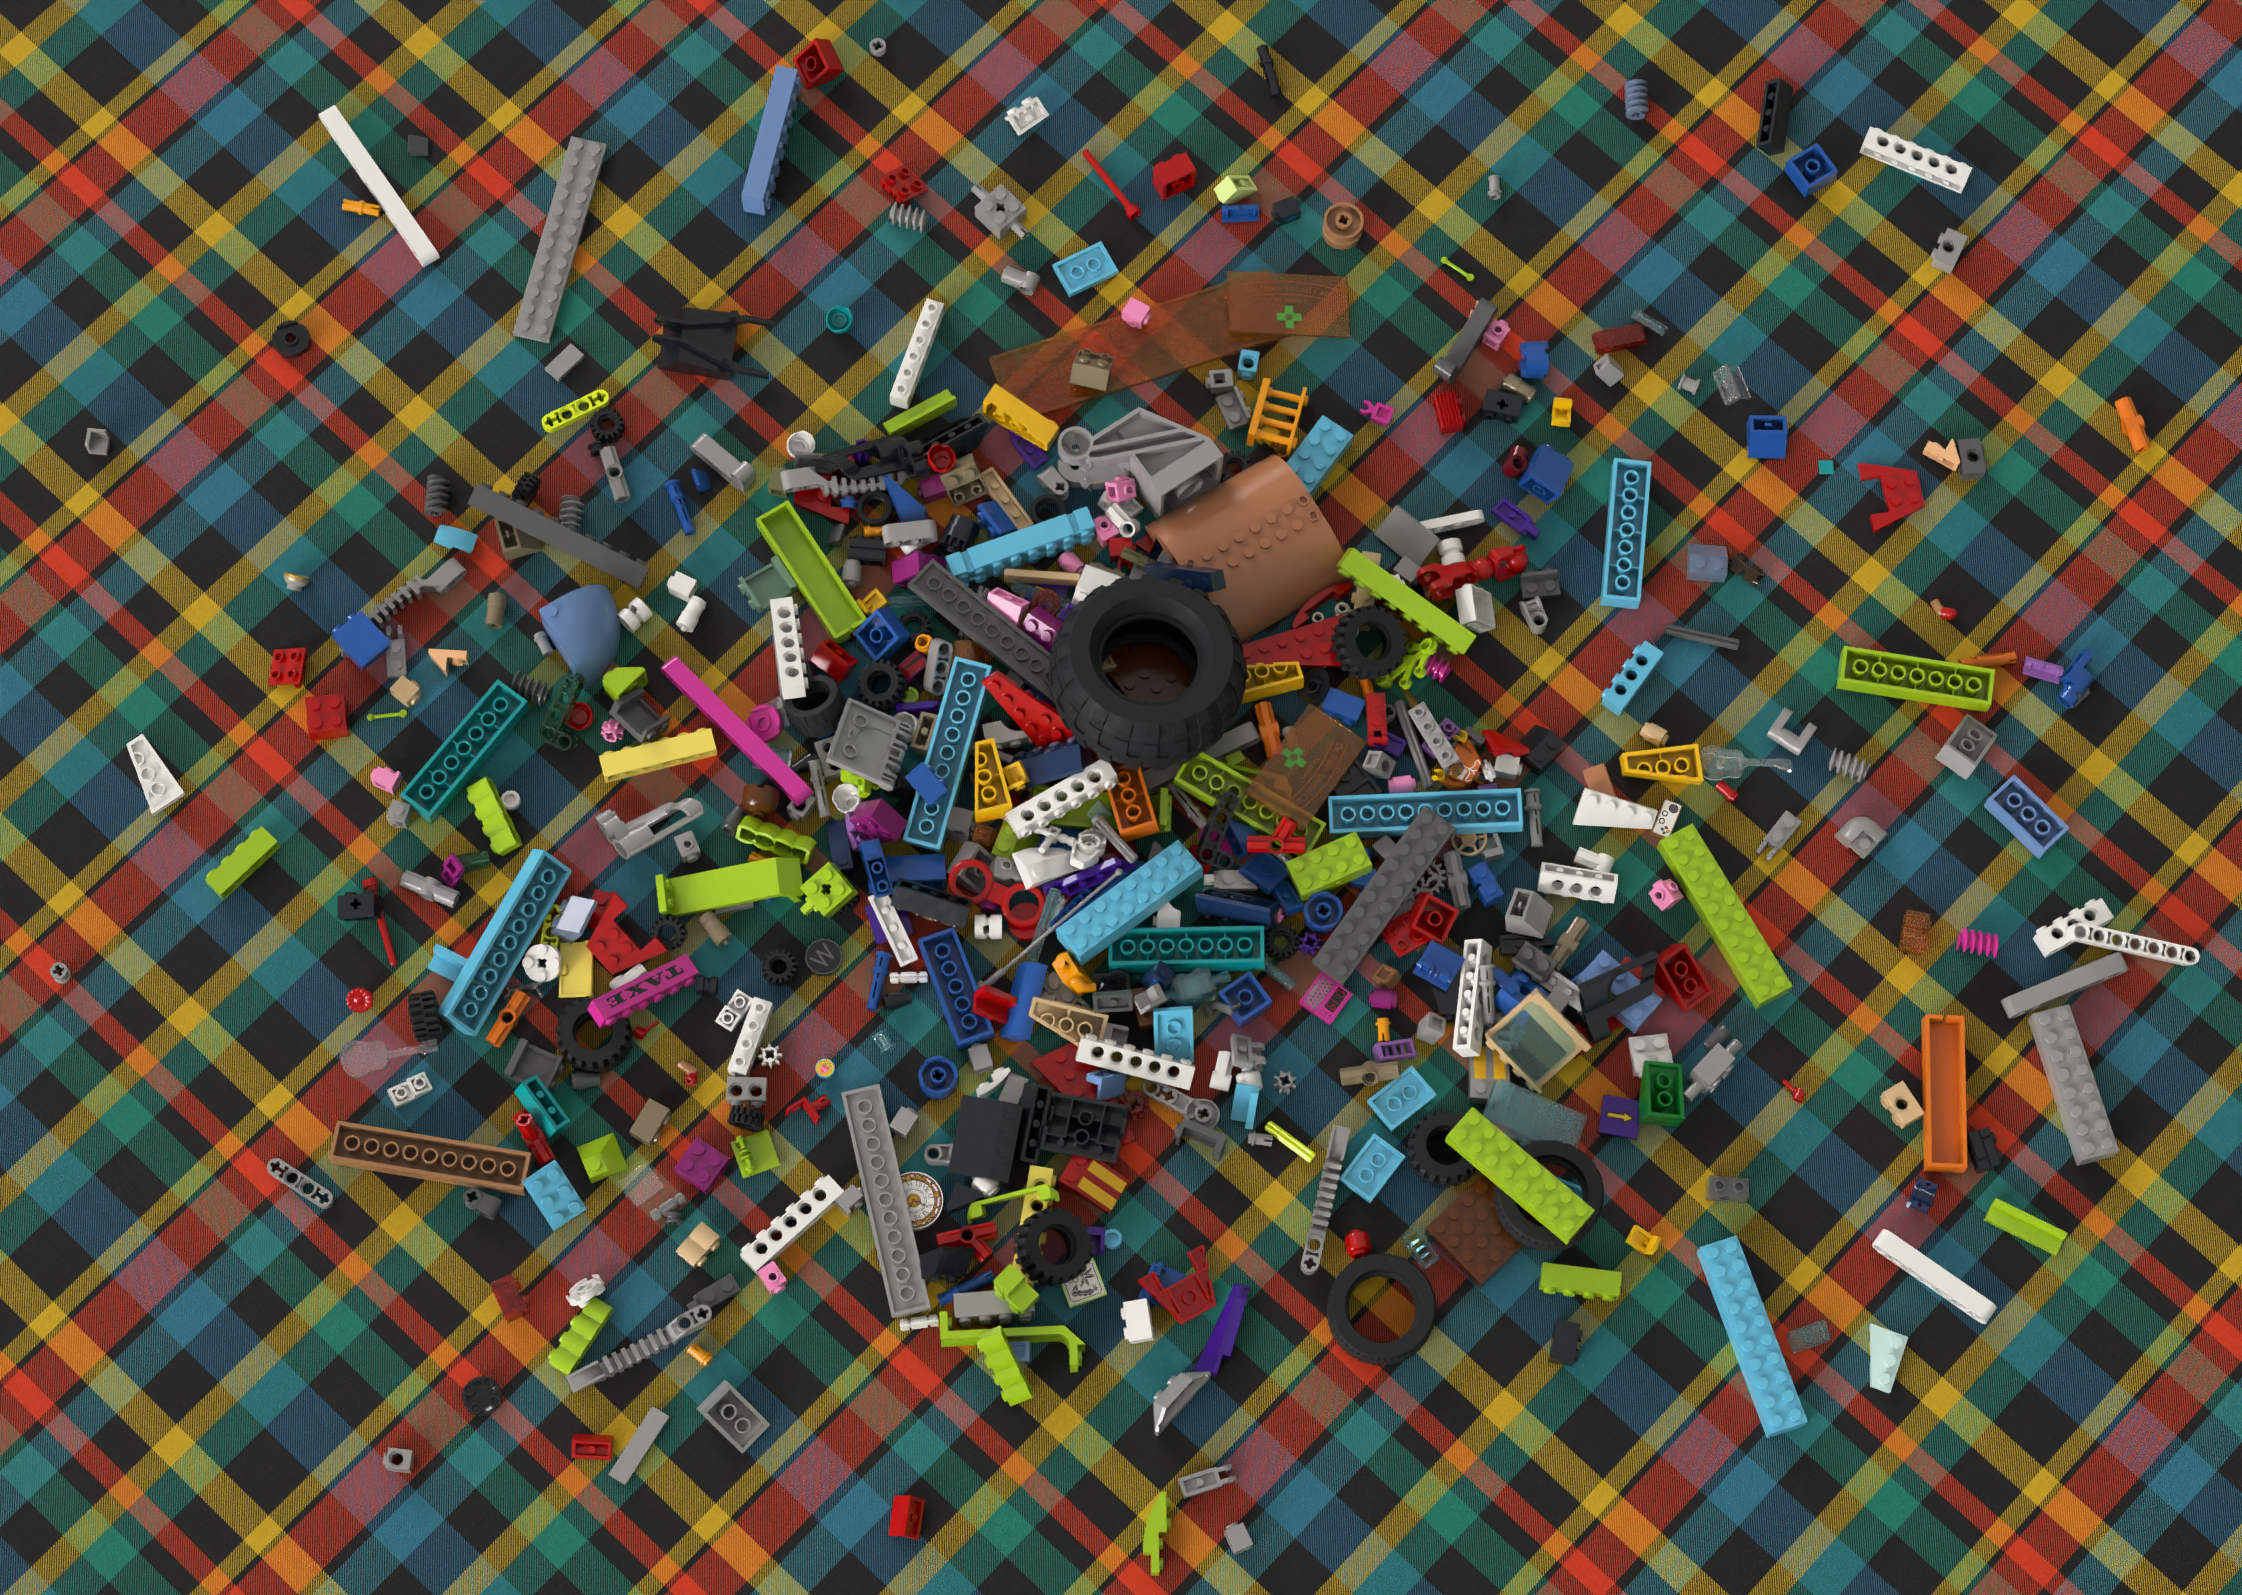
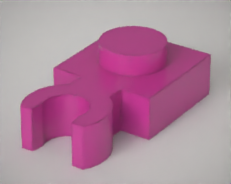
M1364 400L1363 405L1367 406L1368 409L1363 410L1360 408L1359 414L1362 416L1370 415V421L1388 427L1395 408L1377 402L1376 406H1373L1370 401Z

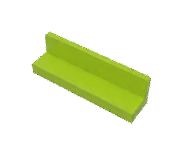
M946 389L884 422L883 427L888 435L898 434V436H903L957 407V398L955 395L952 396L949 390Z
M1997 1198L1991 1203L1984 1218V1221L2055 1256L2063 1240L2068 1235L2067 1232Z

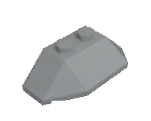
M1209 1371L1180 1373L1177 1377L1173 1375L1166 1383L1168 1387L1164 1391L1159 1390L1153 1397L1155 1400L1153 1403L1154 1433L1156 1436L1168 1426L1211 1378Z

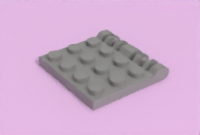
M848 698L825 762L876 783L886 791H892L897 779V775L892 772H899L905 751L908 747L906 743L910 741L914 727L870 706Z

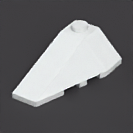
M1027 848L1012 854L1026 890L1082 871V869L1070 865L1071 850L1063 848H1048L1044 854L1039 853L1038 848Z

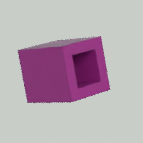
M939 474L918 481L919 488L916 491L919 499H923L925 504L946 497V489Z

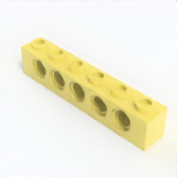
M1030 1165L1026 1189L1042 1184L1055 1187L1057 1175H1053L1054 1169ZM1038 1193L1026 1195L1020 1225L1023 1224L1026 1218L1037 1213V1211L1032 1209L1034 1204H1041L1042 1210H1044L1048 1206H1052L1053 1200L1042 1201L1039 1199ZM1042 1231V1233H1041V1235H1040V1238H1039V1248H1040V1249H1041V1244H1045V1242H1046L1047 1232H1043V1231ZM1015 1254L1013 1266L1025 1277V1282L1034 1288V1283H1038V1280L1033 1282L1028 1279L1030 1276L1028 1273H1022L1021 1269L1023 1267L1021 1264L1017 1265L1015 1259L1018 1256Z

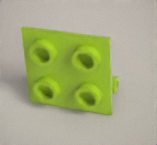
M768 1129L747 1137H743V1135L738 1136L735 1141L730 1142L743 1179L780 1166Z

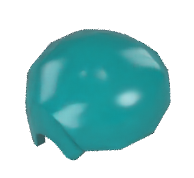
M839 305L829 310L826 315V323L832 332L841 334L848 332L852 328L854 317L849 308Z

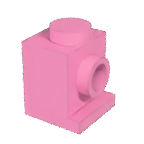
M1494 319L1488 330L1484 333L1482 343L1498 351L1510 333L1511 328H1509L1508 323L1504 320L1497 321Z
M379 766L375 767L371 773L373 785L393 795L403 777L401 772L397 771L394 774L395 772L388 767H384V769Z

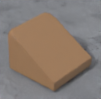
M1382 963L1371 978L1385 989L1392 990L1400 981L1401 975L1396 969Z

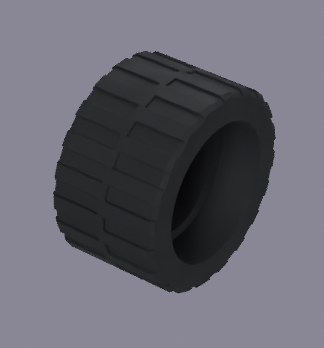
M823 675L808 677L809 689H805L806 697L786 699L784 704L795 729L800 735L808 738H819L833 733L837 729L846 700L833 678ZM823 703L821 706H819V707H817V708H815V709L810 710L812 707H814V706H816V705H818V704Z

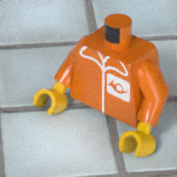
M1458 730L1461 738L1458 735H1454L1453 739L1460 741V744L1456 745L1454 751L1465 768L1449 778L1443 769H1435L1434 771L1437 772L1438 776L1434 775L1431 779L1433 781L1439 780L1449 790L1469 789L1473 781L1484 785L1486 779L1484 774L1479 771L1482 765L1481 757L1470 740L1467 739V732Z

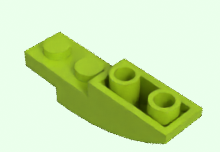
M1161 1492L1155 1501L1144 1533L1142 1556L1151 1555V1576H1159L1160 1570H1163V1558H1159V1550H1163V1537L1159 1538V1535H1166L1167 1529H1171L1170 1517L1166 1516V1509H1170V1497H1166V1492Z

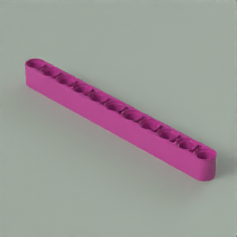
M674 655L660 667L662 673L797 806H800L813 794L811 788L677 656Z

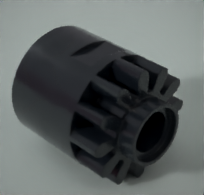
M953 514L940 538L938 547L943 548L942 551L946 556L959 551L960 553L967 551V548L973 546L981 528L970 518Z

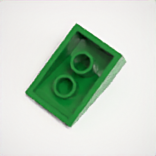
M1644 1061L1638 1103L1639 1123L1676 1127L1685 1119L1682 1064Z

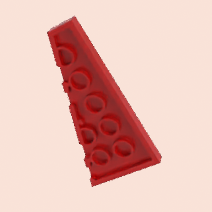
M997 670L982 680L981 683L1037 747H1047L1055 741L1064 742L1074 736L1072 731L1068 730L1062 722L1056 708L1043 700H1038L1030 691H1024L1017 686L1015 681Z
M1072 1042L1030 1062L1059 1093L1097 1100L1098 1085L1086 1081L1087 1073L1100 1069L1098 1066L1076 1061L1075 1056L1078 1047ZM1113 1097V1098L1106 1099V1100H1102V1101H1107V1102L1116 1103L1114 1097ZM1129 1126L1122 1147L1135 1141Z

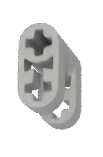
M1784 707L1766 736L1799 756L1817 727L1809 722L1801 735L1797 736L1784 727L1793 714V711Z

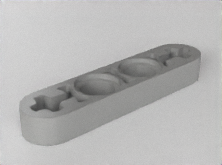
M274 1158L268 1162L267 1170L269 1174L322 1209H328L333 1205L334 1197L332 1193L281 1159ZM280 1164L279 1167L286 1172H284V1175L278 1170L273 1172L272 1166ZM292 1173L298 1175L295 1183L287 1181V1177ZM307 1184L314 1186V1190L310 1194L303 1192V1188ZM319 1189L320 1195H322L323 1197H326L328 1195V1203L323 1202L322 1204V1200L318 1196H316Z

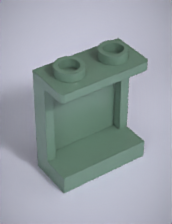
M777 555L771 558L770 564L744 579L742 576L738 578L739 585L737 586L742 595H747L749 598L747 601L751 609H756L759 614L771 607V599L789 597L798 592L797 584Z

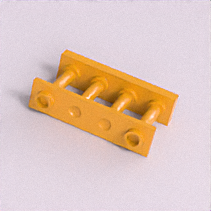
M1263 378L1248 431L1246 445L1253 447L1255 440H1268L1288 445L1286 455H1290L1291 449H1295L1298 438L1295 437L1302 408L1303 406L1307 407L1309 396L1306 395L1307 388L1303 387L1302 394L1299 396L1274 390L1273 387H1270L1271 379ZM1275 397L1296 402L1299 405L1296 410L1270 404L1266 399ZM1272 411L1293 416L1295 420L1292 424L1266 418L1262 413ZM1268 425L1289 430L1291 434L1290 438L1262 432L1258 428L1259 426Z

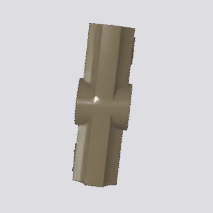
M1576 916L1567 931L1563 932L1554 950L1549 955L1559 962L1555 968L1557 972L1561 970L1569 956L1571 957L1580 944V940L1589 929L1590 924L1585 919Z
M1366 1061L1362 1066L1340 1068V1079L1343 1086L1360 1083L1373 1086L1378 1081L1401 1078L1398 1061L1385 1063Z

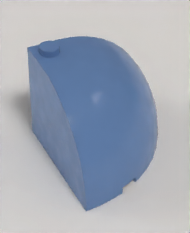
M598 584L571 591L539 609L545 632L584 691L594 685L603 676L608 666L612 664L621 636V624L619 616H617L619 612L615 600L606 586Z

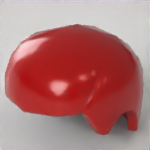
M939 443L930 447L927 458L931 469L940 473L951 471L956 463L955 452L948 445H940Z
M574 702L566 711V722L574 730L588 729L593 724L594 711L585 702Z

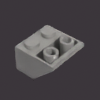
M1515 888L1505 915L1506 931L1544 938L1554 907L1535 891Z

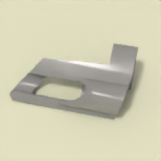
M685 798L677 803L668 802L624 824L623 820L619 819L616 811L611 809L595 816L594 819L607 840L614 845L619 855L629 860L655 845L668 834L703 815L705 810L698 800ZM679 810L686 813V817L653 835L649 828Z

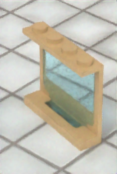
M1537 987L1485 1034L1487 1046L1492 1051L1496 1049L1500 1053L1499 1058L1506 1065L1510 1063L1513 1067L1512 1071L1519 1078L1523 1077L1527 1081L1525 1084L1531 1091L1536 1090L1539 1094L1542 1092L1541 1087L1582 1049L1587 1052L1591 1048L1590 1042Z

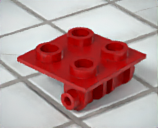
M905 165L879 177L881 187L889 195H892V198L896 199L900 206L903 203L907 207L910 204L908 200L928 190Z
M307 648L274 650L268 686L294 684V688H301V685L304 684V676L302 675L305 674V671L303 669H306V660L308 658Z
M1411 910L1391 920L1382 932L1383 941L1389 943L1398 958L1405 956L1432 940L1409 927Z

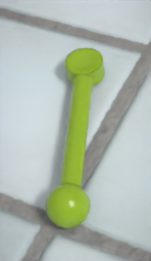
M1447 257L1441 258V262L1443 264L1449 265L1450 267L1464 275L1467 281H1473V274H1467L1465 271H1463L1462 269L1448 261Z
M402 709L400 712L378 715L370 713L367 715V719L372 721L376 718L395 716L405 718L407 711Z

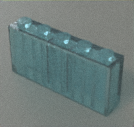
M1504 1079L1494 1081L1483 1113L1485 1118L1511 1140L1519 1141L1520 1145L1524 1147L1526 1144L1540 1140L1562 1141L1564 1144L1573 1145L1577 1149L1587 1116Z

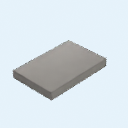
M1399 505L1393 508L1374 534L1402 558L1406 556L1420 567L1441 540Z

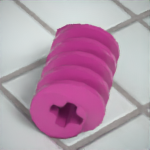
M1438 653L1429 656L1424 668L1427 669L1426 675L1429 676L1433 673V679L1436 680L1440 677L1439 683L1442 684L1452 668L1449 667L1450 661L1443 664L1444 657L1437 660Z
M1963 927L1957 938L1956 951L1960 946H1962L1963 952L1969 947L1971 954L1977 949L1978 955L1985 951V955L1988 957L1990 952H1992L1993 958H1995L1999 946L1998 935L1993 934L1991 937L1990 933L1986 932L1983 936V932L1980 930L1975 934L1974 929H1970L1968 932L1967 928Z

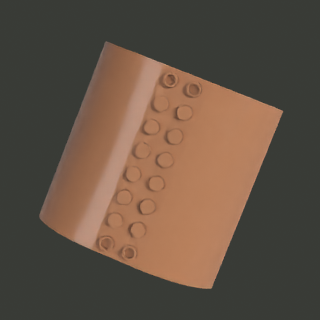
M1274 454L1144 527L1154 543L1159 541L1172 563L1184 566L1191 565L1193 567L1223 569L1226 588L1206 594L1209 595V599L1214 605H1220L1230 619L1231 626L1235 627L1241 642L1301 609L1319 592L1351 580V577L1345 578L1338 573L1339 568L1336 565L1344 553L1330 525L1296 473L1283 459Z

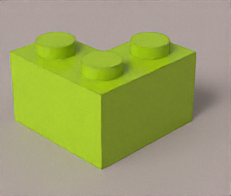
M1011 1264L993 1280L994 1294L1002 1301L1005 1299L1010 1304L1008 1307L1015 1314L1020 1313L1023 1316L1039 1300V1294L1025 1282V1277Z

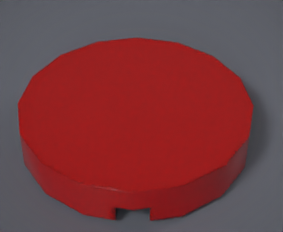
M1029 902L1019 903L1010 912L1019 920H1028L1035 916L1039 906ZM1044 915L1039 923L1027 928L1013 926L1008 921L1007 924L1014 937L1019 940L1030 941L1031 939L1038 938L1043 933L1046 918Z

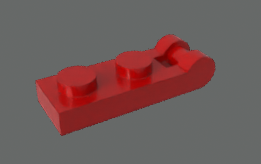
M1366 693L1368 746H1374V744L1387 746L1385 693ZM1374 732H1381V736L1374 737Z

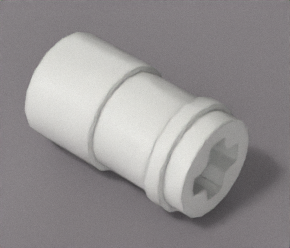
M697 596L689 598L688 604L676 622L681 631L693 632L701 613L706 608V602Z

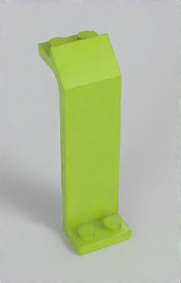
M1033 786L1029 793V800L1051 787ZM1160 788L1156 795L1149 796L1160 831L1158 833L1171 831L1172 795H1168V788ZM1101 792L1096 798L1083 802L1080 807L1069 810L1063 817L1055 818L1047 825L1089 830L1093 827L1091 822L1093 817L1100 814L1105 816V821L1115 832H1119L1108 792ZM1060 798L1059 801H1065L1067 798ZM1045 807L1042 811H1048L1050 807ZM1030 816L1028 820H1032L1034 817Z
M773 857L670 879L663 874L655 875L659 912L663 916L672 915L680 917L774 897H788L794 903L802 902V895H804L800 888L803 885L800 858Z
M939 1311L941 1347L977 1345V1341H979L978 1334L990 1330L952 1331V1317H948L947 1311ZM1065 1325L1003 1328L1009 1342H1062L1069 1350L1070 1372H1078V1366H1082V1352H1085V1343Z

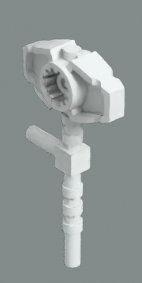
M1052 825L1049 829L1043 827L1034 830V833L1046 836L1044 842L1038 848L1039 853L1044 854L1052 843L1056 844L1057 841L1063 844L1066 843L1072 847L1070 865L1084 870L1097 864L1099 856L1102 857L1104 855L1107 838L1097 827H1091L1089 830L1086 829L1079 833L1078 840L1064 833L1061 834V829Z

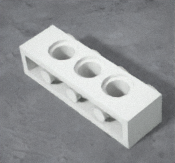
M1542 862L1537 891L1544 894L1552 893L1563 897H1576L1582 900L1614 904L1618 874Z
M2102 898L2097 901L2092 899L2084 904V908L2080 910L2075 908L2068 913L2069 916L2063 919L2061 916L2052 922L2053 925L2049 927L2045 925L2036 930L2037 934L2033 940L2045 958L2075 942L2067 936L2068 923H2085L2103 927L2112 921L2114 916ZM2084 915H2090L2092 917V921H2088ZM2077 927L2076 935L2080 937L2081 930ZM2052 932L2058 933L2060 939L2054 938Z
M757 997L753 998L727 1068L729 1075L749 1077L774 1010L772 1002Z

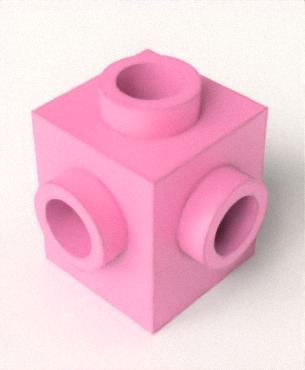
M1118 475L1115 476L1114 480L1105 482L1108 501L1127 503L1131 498L1137 497L1134 478Z
M1660 879L1652 885L1653 889L1649 892L1653 903L1661 911L1672 908L1683 898L1677 884L1671 879L1665 881Z

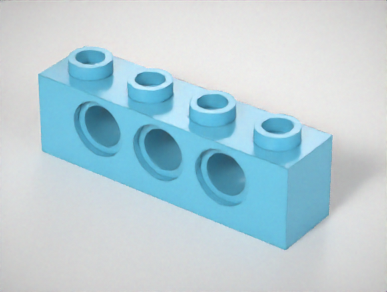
M1646 640L1642 645L1638 644L1632 652L1634 654L1632 659L1628 658L1622 666L1624 670L1621 674L1617 673L1611 681L1613 683L1611 688L1606 687L1601 695L1603 698L1601 705L1619 717L1663 657L1664 652ZM1642 660L1646 665L1640 666L1637 661ZM1633 675L1635 680H1629L1626 676ZM1621 689L1625 694L1619 695L1616 690Z

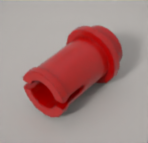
M1723 779L1715 786V789L1727 798V802H1735L1740 795L1737 789L1734 790Z

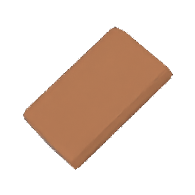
M1604 763L1582 771L1588 789L1617 797Z

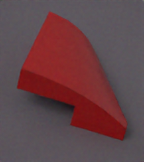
M1481 730L1482 737L1486 739L1485 746L1489 753L1492 752L1494 757L1511 753L1514 758L1530 753L1528 747L1497 731Z

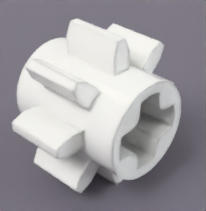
M769 1043L767 1048L761 1047L762 1055H758V1059L763 1060L762 1067L768 1065L772 1069L773 1065H780L778 1058H782L783 1055L782 1053H777L779 1051L778 1046L773 1048ZM767 1054L770 1056L773 1054L774 1058L772 1059L770 1057L767 1059Z

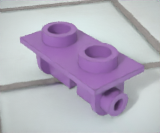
M2026 656L2022 674L2059 684V678L2063 675L2064 669L2063 666Z

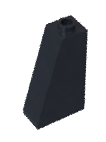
M1428 946L1420 947V959ZM1445 947L1459 955V947ZM1460 969L1447 992L1427 981L1437 1015L1446 1018V1022H1454L1456 1020Z

